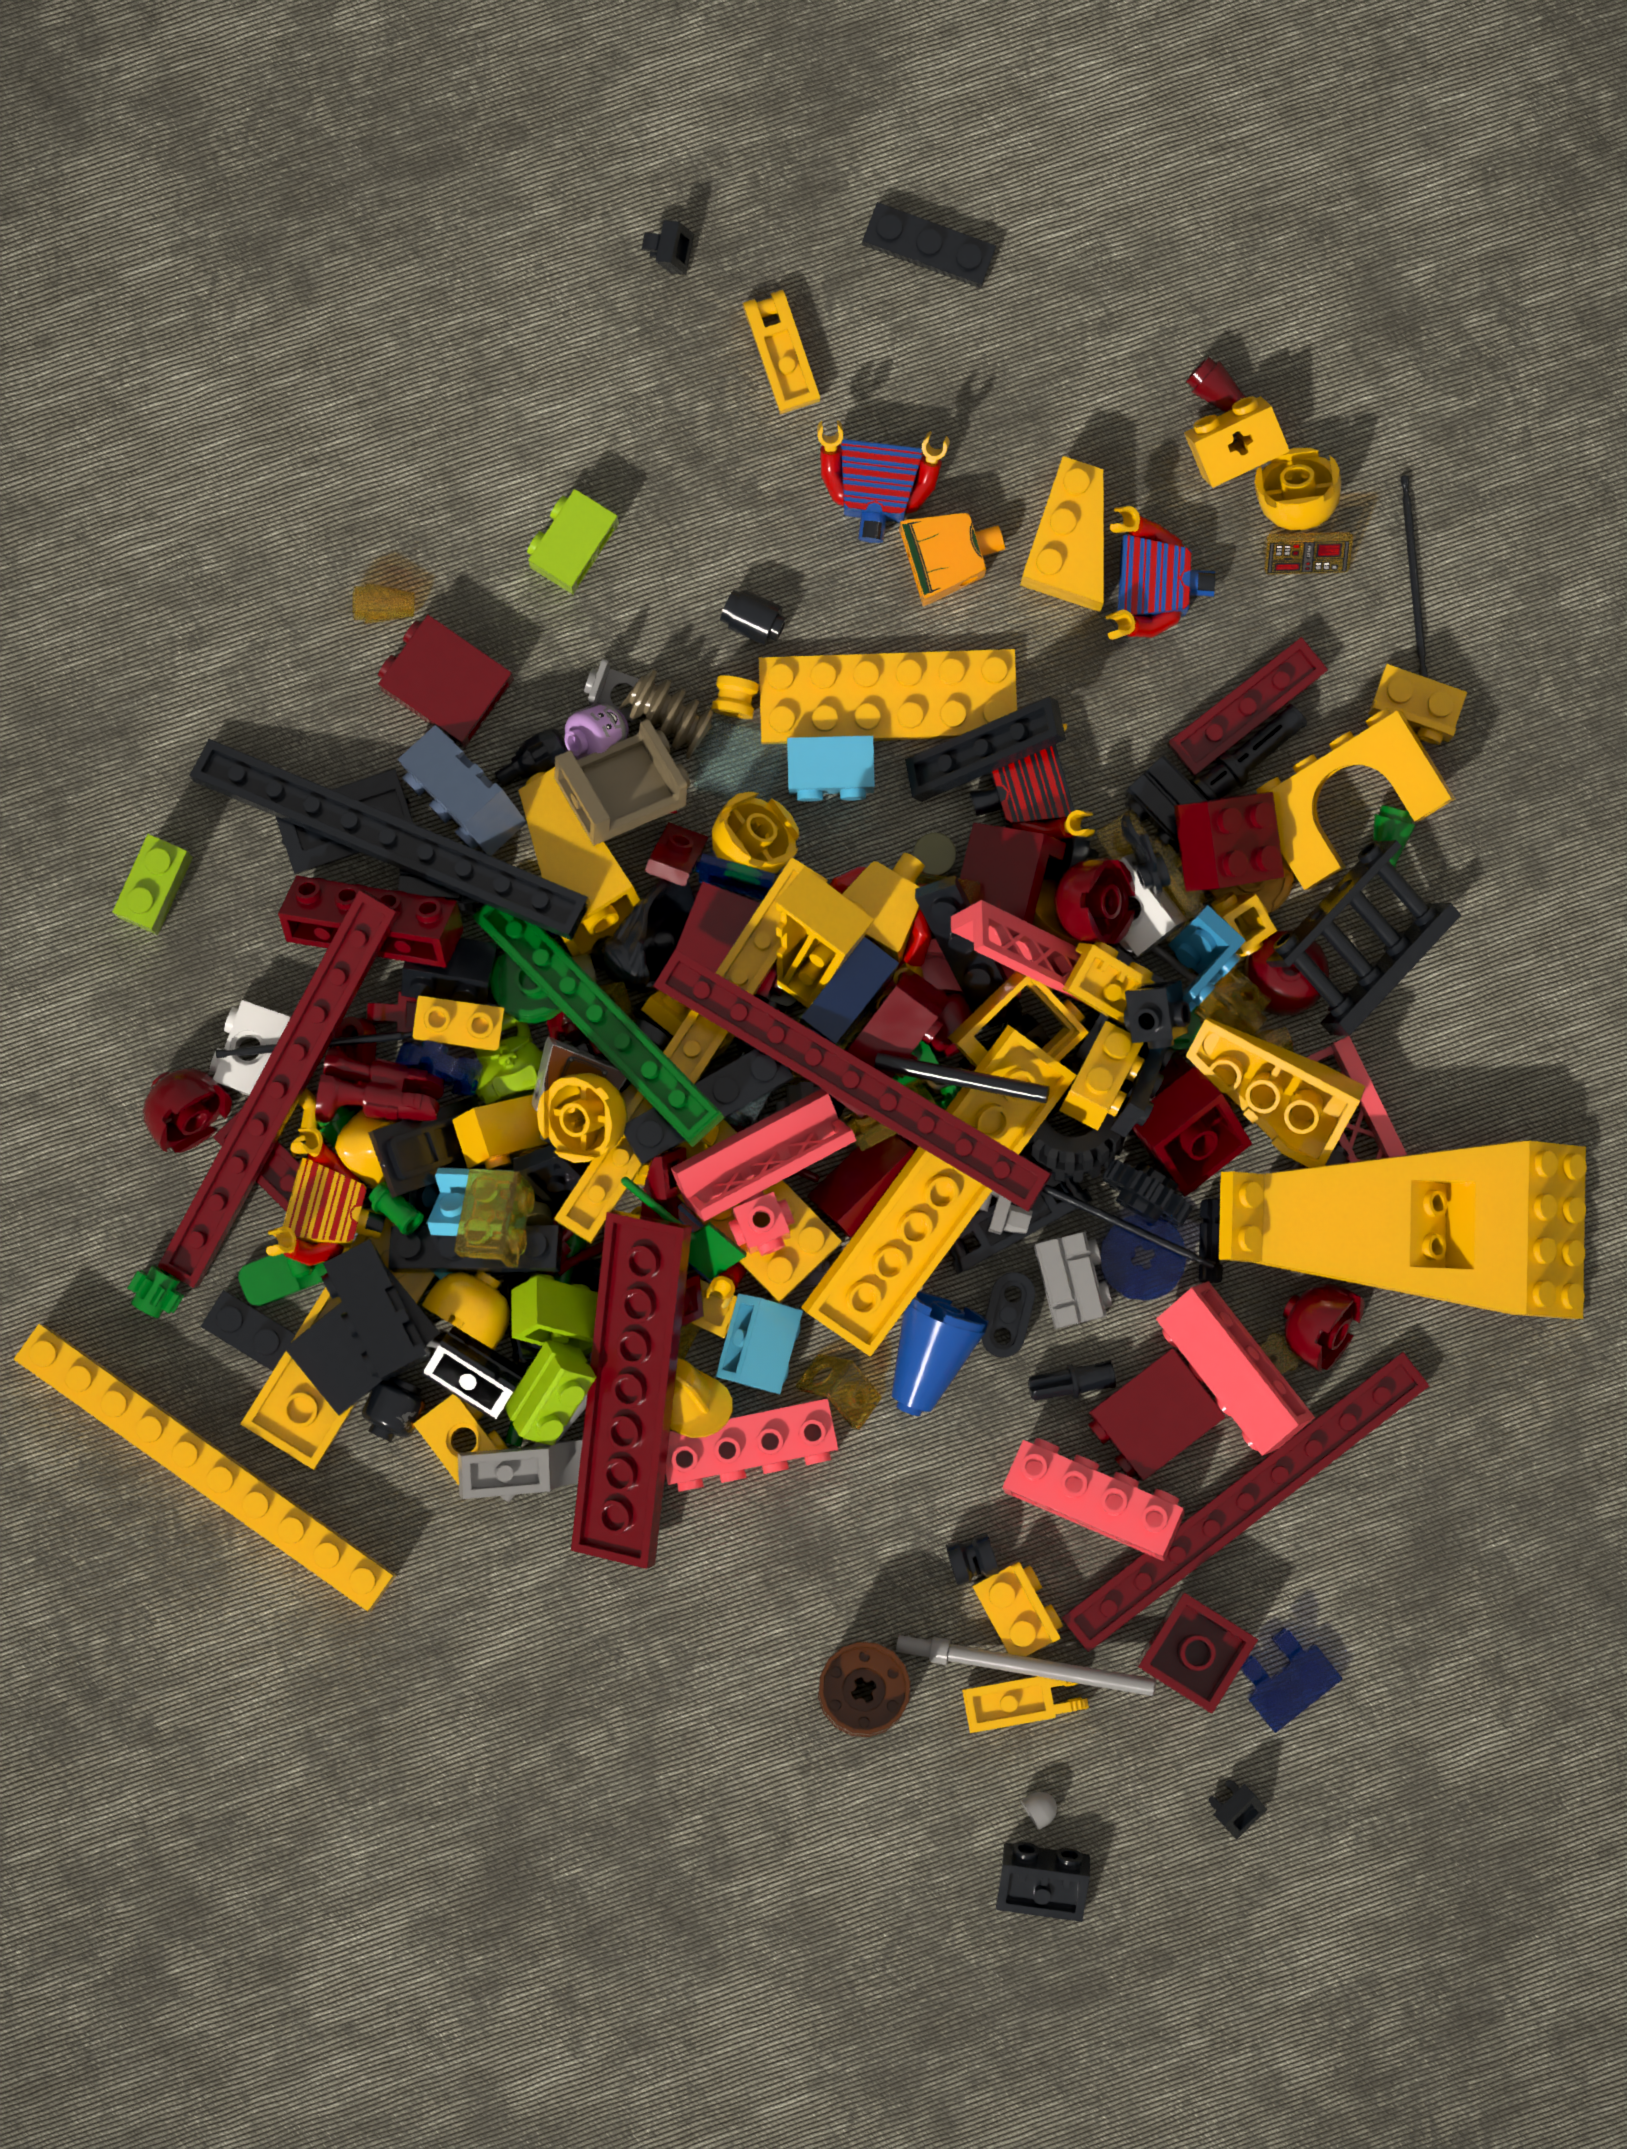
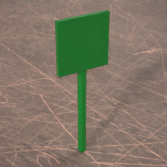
M628 1177L621 1179V1183L664 1220L682 1224ZM711 1222L694 1233L691 1231L688 1262L710 1280L747 1255L745 1251Z

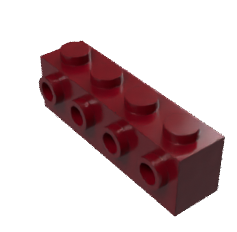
M297 875L278 912L286 942L328 949L358 891L365 890L401 911L377 957L447 968L464 930L458 904L454 900Z

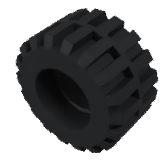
M1071 1062V1069L1069 1070L1078 1075L1081 1063ZM1075 1079L1023 1148V1150H1026L1027 1160L1034 1164L1039 1162L1040 1168L1047 1172H1055V1180L1063 1182L1065 1175L1073 1176L1074 1182L1083 1181V1174L1087 1173L1090 1174L1092 1179L1101 1174V1166L1107 1169L1111 1161L1115 1160V1155L1120 1156L1125 1137L1110 1130L1115 1117L1108 1113L1098 1131L1093 1129L1082 1136H1065L1055 1131L1049 1125V1118L1060 1110Z

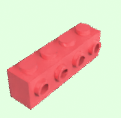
M1209 1281L1191 1287L1156 1318L1163 1328L1162 1333L1165 1339L1173 1347L1179 1348L1189 1361V1368L1192 1374L1198 1380L1206 1383L1216 1396L1215 1401L1220 1410L1234 1419L1242 1430L1245 1442L1262 1456L1279 1449L1315 1418Z
M828 1398L731 1418L720 1431L707 1437L690 1438L675 1431H670L665 1471L667 1484H677L678 1492L704 1487L702 1478L719 1475L721 1483L746 1478L745 1470L762 1466L763 1474L789 1469L787 1461L804 1457L806 1465L830 1461V1452L837 1451L838 1445Z
M1036 1438L1034 1444L1026 1440L1022 1441L1003 1484V1490L1006 1494L1165 1561L1185 1515L1184 1508L1178 1506L1179 1498L1159 1489H1155L1153 1495L1137 1488L1140 1483L1139 1481L1119 1472H1115L1113 1478L1098 1472L1097 1470L1100 1465L1085 1457L1075 1455L1074 1460L1058 1454L1060 1449L1058 1446L1043 1439Z

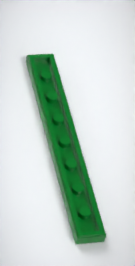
M486 904L472 916L476 923L692 1147L725 1118L713 1103L543 928Z

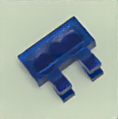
M1286 1628L1280 1630L1271 1639L1288 1659L1289 1664L1270 1678L1258 1660L1249 1655L1240 1669L1256 1689L1246 1697L1274 1733L1279 1731L1343 1679L1317 1645L1312 1644L1304 1651L1296 1638Z

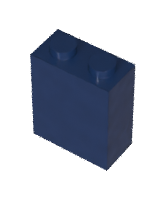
M864 937L802 1015L799 1023L840 1047L893 980L899 962Z

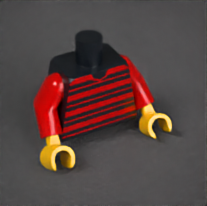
M1063 724L1064 731L1067 729V724ZM1056 744L990 772L993 786L970 792L975 815L980 816L1000 810L1006 828L1044 833L1058 840L1073 836L1091 837L1095 833L1093 829H1081L1082 819L1086 816H1093V813L1074 809Z

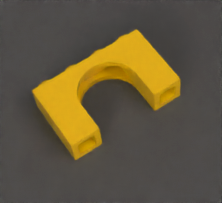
M1388 708L1378 712L1365 721L1369 727L1355 737L1351 731L1343 734L1329 744L1332 749L1330 753L1320 759H1317L1312 754L1292 767L1296 774L1281 783L1279 778L1276 777L1256 790L1257 793L1273 792L1281 853L1304 890H1310L1346 867L1322 829L1317 812V803L1322 787L1337 771L1353 765H1364L1379 771L1392 784L1414 822L1421 821L1456 799L1402 711L1396 710L1391 714Z

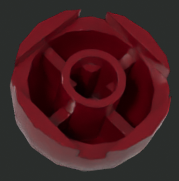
M1108 858L1088 859L1070 867L1063 875L1054 897L1059 920L1067 933L1080 941L1090 944L1096 942H1103L1105 944L1119 943L1127 935L1134 918L1135 911L1128 910V896H1135V886L1131 873L1123 862Z
M1294 930L1276 931L1263 940L1261 948L1247 955L1243 967L1244 986L1251 998L1263 1011L1277 1016H1296L1312 1008L1322 997L1293 964L1290 967H1270L1266 963V960L1275 951L1273 948L1275 942L1288 931ZM1313 941L1305 952L1329 978L1328 960L1321 946Z
M189 1068L165 1072L153 1081L151 1089L147 1094L143 1107L144 1122L152 1138L163 1151L167 1152V1148L171 1147L175 1153H182L198 1146L217 1131L210 1125L217 1120L219 1115L224 1119L227 1118L232 1101L223 1086L213 1080L211 1075L203 1071Z
M1318 1284L1307 1289L1301 1296L1294 1295L1288 1301L1283 1312V1317L1287 1319L1284 1330L1286 1342L1293 1355L1318 1372H1321L1322 1368L1325 1370L1330 1369L1339 1360L1354 1337L1348 1331L1352 1319L1358 1323L1362 1319L1365 1306L1364 1298L1334 1284Z

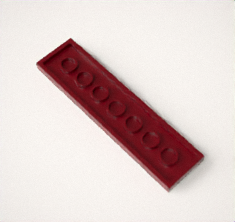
M618 1210L606 1213L590 1364L596 1379L587 1392L571 1551L645 1569L655 1566L692 1226Z

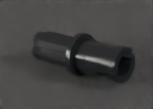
M1111 1360L1079 1367L1069 1364L1066 1370L1033 1375L1028 1380L1029 1393L1032 1400L1035 1401L1069 1394L1073 1398H1078L1079 1393L1116 1387L1115 1372Z

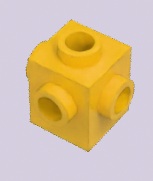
M1230 892L1211 904L1214 911L1246 940L1235 952L1241 957L1257 951L1263 946L1262 941L1277 931L1266 907L1256 894L1235 895L1234 892Z

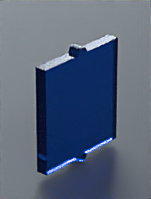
M703 853L700 862H697L695 871L699 873L698 882L702 883L703 881L725 890L761 900L765 898L775 879L774 873Z

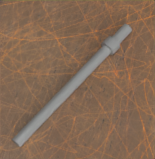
M899 1635L896 1652L927 1657L929 1662L948 1665V1662L951 1661L1154 1696L1156 1679L955 1645L952 1644L951 1639L933 1637V1640Z

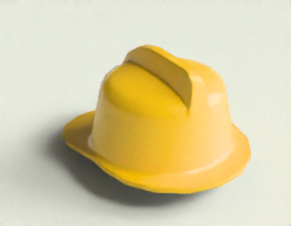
M678 1358L670 1429L690 1438L707 1437L717 1433L728 1423L733 1412V1399L727 1387L715 1378L696 1369L686 1360Z

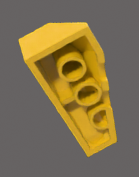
M1208 1017L1205 1018L1186 1054V1057L1222 1093H1226L1244 1111L1243 1115L1252 1124L1256 1123L1272 1140L1271 1143L1282 1154L1308 1168L1325 1166L1356 1110L1365 1086L1324 1064Z

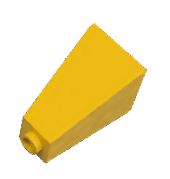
M554 767L547 772H539L533 775L526 782L525 786L518 791L542 878L585 895L591 902L572 941L562 937L573 957L585 953L590 954L593 944L599 938H603L606 935L613 936L616 929L629 916L640 899L606 844L602 842L593 846L554 779Z

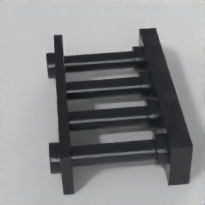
M1397 840L1373 841L1365 846L1358 854L1359 862L1294 931H1288L1273 945L1275 951L1266 960L1270 967H1290L1293 964L1329 1004L1328 1011L1330 1013L1320 1024L1330 1035L1350 1036L1461 916L1452 903L1426 904L1390 863L1389 860L1402 847ZM1376 874L1380 876L1413 914V923L1404 933L1398 934L1361 891ZM1348 904L1353 907L1385 944V954L1376 963L1370 964L1333 921ZM1320 934L1324 936L1357 974L1356 981L1358 983L1348 993L1342 994L1305 952Z

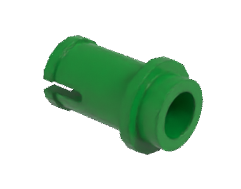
M386 1181L378 1184L372 1190L369 1196V1200L372 1202V1209L376 1213H383L403 1235L413 1233L421 1225L424 1218L423 1214L417 1211L402 1195L392 1198Z

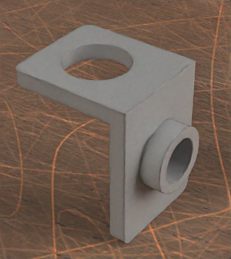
M602 658L599 669H591L584 692L589 694L590 706L596 703H606L618 710L619 707L615 706L611 701L612 690L620 684H627L633 688L639 679L610 669L609 660ZM632 705L619 710L627 721L636 722L638 718L636 720L630 719Z

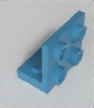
M1208 905L1167 945L1175 952L1177 959L1183 965L1192 968L1199 974L1183 992V1000L1188 1002L1190 1012L1213 991L1214 985L1221 977H1224L1238 963L1241 958L1235 952L1246 941Z

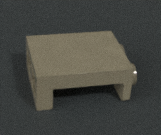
M649 719L640 722L638 734L611 745L603 753L595 752L576 760L571 750L555 756L554 779L593 846L686 806L687 788L690 787L689 776L682 764H675L669 754L670 746L665 734L661 730L656 731Z

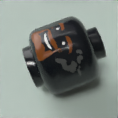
M397 1377L387 1381L383 1380L371 1390L361 1412L363 1418L372 1423L368 1431L389 1442H392L395 1435L402 1438L410 1437L416 1428L413 1423L421 1418L426 1406L424 1399L419 1396L422 1389Z

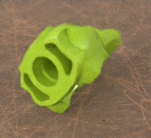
M505 1012L503 1014L501 1031L517 1026V1036L501 1039L499 1048L496 1051L473 1048L479 1060L478 1073L474 1079L476 1094L486 1105L532 1095L543 1051H540L533 1043L528 1023L519 1022Z

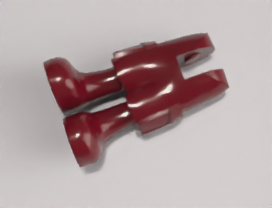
M330 1047L325 1056L323 1074H321L319 1081L315 1120L328 1123L334 1119L339 1107L344 1105L363 1106V1113L368 1118L434 1121L437 1119L440 1109L436 1099L442 1097L445 1081L437 1075L428 1073V1070L408 1068V1066L379 1058L373 1060L371 1065L350 1058L342 1049ZM347 1081H361L368 1084L362 1086Z

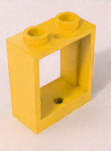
M1016 971L948 1039L977 1068L988 1051L979 1043L974 1035L1027 986L1064 1026L1042 1048L1043 1051L1060 1062L1089 1033L1080 1023L1085 1016L1068 999L1061 1003L1052 993L1053 988Z

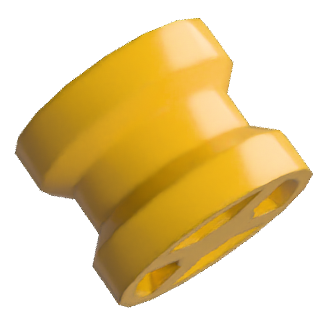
M718 676L716 686L719 689L718 698L712 702L711 709L713 712L733 718L753 719L754 708L751 702L752 697L758 694L759 684L740 677Z

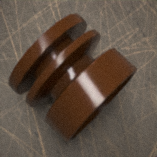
M857 1642L842 1647L828 1659L820 1675L818 1699L824 1716L836 1729L850 1736L869 1738L886 1732L900 1720L909 1702L911 1682L904 1663L893 1651L878 1643ZM862 1680L865 1685L873 1683L875 1689L871 1692L872 1700L866 1703L862 1697L854 1699L852 1693L856 1690V1681Z

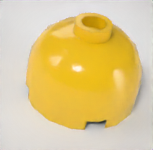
M1313 448L1289 449L1290 452L1271 460V463L1265 466L1263 470L1260 465L1256 470L1254 481L1256 496L1263 514L1278 527L1289 530H1306L1317 527L1327 521L1336 510L1341 494V475L1336 460L1330 455V461H1328L1326 458L1319 457V450Z
M751 791L736 794L720 810L712 828V845L719 862L728 871L740 878L756 880L772 877L786 866L790 858L794 857L797 853L796 840L800 836L799 828L792 815L781 803L772 798L767 803L762 799L756 798L759 793Z
M582 1073L562 1077L553 1082L549 1090L543 1092L539 1099L537 1119L539 1131L544 1140L549 1138L551 1143L557 1148L554 1152L560 1158L578 1163L589 1162L599 1158L617 1145L625 1131L627 1111L622 1095L612 1083L598 1075Z
M454 1272L446 1275L433 1286L422 1304L423 1307L494 1350L503 1338L510 1320L508 1301L497 1291L501 1282L485 1272H477L475 1276L465 1272Z

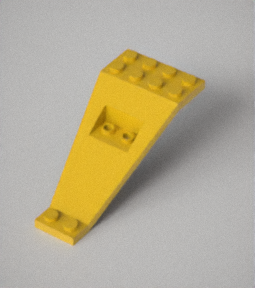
M1513 1141L1262 1174L1235 1171L1221 1172L1219 1260L1251 1262L1511 1315L1583 1319V1303L1585 1298L1586 1147L1538 1141Z

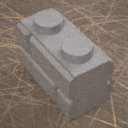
M1086 1232L1034 1245L1055 1330L1107 1316L1105 1308L1112 1306L1107 1282L1098 1283L1094 1266L1102 1263L1096 1239L1088 1241Z

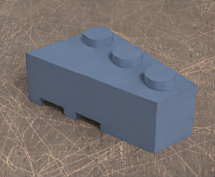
M434 725L397 759L407 771L402 779L418 796L426 792L433 799L428 805L445 824L452 818L459 826L455 831L456 835L467 847L475 849L479 846L486 855L491 856L519 831L527 821L497 783L493 784L484 775V771L476 763L473 764L464 755L465 753L442 730Z

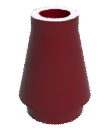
M1209 356L1186 379V382L1192 387L1191 393L1225 413L1232 410V405L1235 402L1246 398L1220 360L1215 362Z

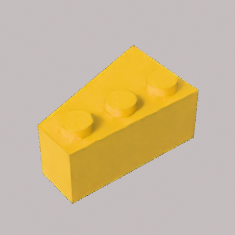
M1065 456L1062 457L1022 575L1020 586L1101 612L1104 604L1103 469Z

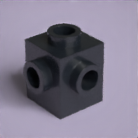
M1181 980L1139 984L1125 991L1127 1006L1124 1010V1023L1126 1029L1131 1031L1132 1043L1148 1042V1048L1150 1049L1173 1046L1174 1039L1188 1032L1191 1012L1188 1002L1183 1000Z

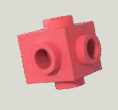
M763 1191L733 1208L735 1219L728 1223L738 1246L746 1244L750 1254L759 1251L761 1256L785 1247L784 1240L790 1238L788 1226L795 1223L786 1199L777 1201L774 1192L764 1195ZM761 1212L766 1213L770 1217L769 1224L764 1228H759L753 1223V1217Z

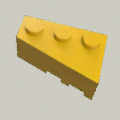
M804 867L775 901L776 910L781 912V921L776 926V935L781 937V947L776 952L777 985L809 1008L862 941L874 919L866 913L859 903L848 900L812 871Z

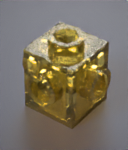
M1233 967L1214 985L1213 991L1200 1003L1194 1013L1203 1021L1208 1017L1254 1036L1268 1018L1262 1013L1272 1000Z

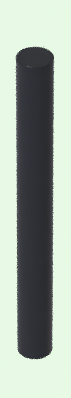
M879 1052L876 1055L874 1068L879 1071L1041 1103H1047L1050 1086Z

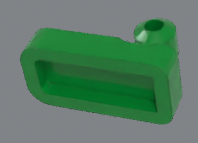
M280 1254L277 1256H267L246 1264L240 1269L238 1278L247 1301L255 1306H264L323 1283L321 1276L326 1274L327 1271L323 1263L307 1266L287 1258L284 1254Z

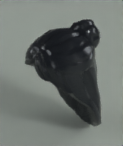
M661 879L637 903L629 916L616 929L613 936L606 935L603 938H599L593 944L591 951L593 965L599 969H605L610 979L623 989H631L640 993L657 991L658 989L653 987L676 949L695 901L689 881L686 886H681Z

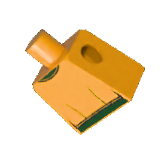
M969 513L910 519L900 522L899 531L922 606L929 605L983 578L986 573V567L982 556L1005 550L999 526L996 525L975 532Z

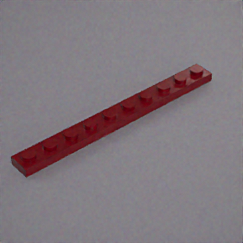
M365 890L358 891L159 1262V1268L192 1288L200 1286L401 911Z
M677 949L674 950L653 987L1028 1212H1030L1052 1175Z
M1399 1353L1294 1435L1283 1446L1272 1452L1181 1523L1165 1561L1143 1553L1063 1615L1061 1619L1084 1649L1090 1652L1430 1385L1405 1353Z

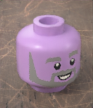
M596 703L568 717L565 724V745L568 751L571 750L577 759L595 752L603 753L611 745L627 739L629 727L627 720L619 710L606 703Z

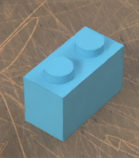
M873 736L787 738L789 795H797V801L823 800V794H840L841 800L856 801L866 799V793H874Z
M738 1293L715 1377L780 1394L783 1383L788 1377V1364L794 1342L800 1333V1320L803 1311L763 1298Z

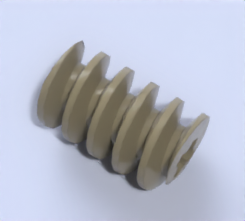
M652 669L644 676H641L618 710H622L629 704H632L630 719L636 720L643 714H646V719L650 720L653 727L660 724L659 730L666 737L674 734L672 743L674 750L679 749L686 743L688 744L686 758L689 759L712 727L710 723L713 710L708 709L701 715L696 714L699 700L694 699L687 705L682 704L685 690L680 689L673 695H669L671 680L666 679L659 685H655L657 670Z

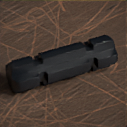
M1203 1199L1200 1203V1217L1203 1218V1223L1200 1224L1199 1256L1216 1263L1213 1270L1200 1264L1198 1279L1202 1283L1208 1281L1210 1283H1219L1223 1279V1265H1220L1219 1260L1220 1199Z

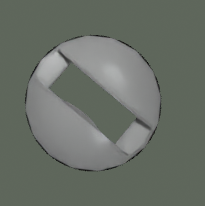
M1034 1792L1020 1800L1038 1830L1050 1824L1056 1816L1057 1804L1049 1793Z

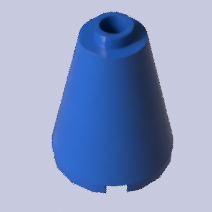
M921 1291L916 1294L903 1312L891 1394L898 1401L896 1406L898 1409L914 1416H921L922 1411L931 1412L986 1333L989 1323L986 1318L967 1307L962 1311L952 1306L951 1300Z

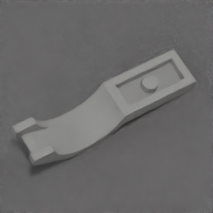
M583 1439L558 1441L552 1446L546 1444L536 1447L458 1453L459 1496L462 1499L550 1492L552 1489L560 1486L577 1484Z

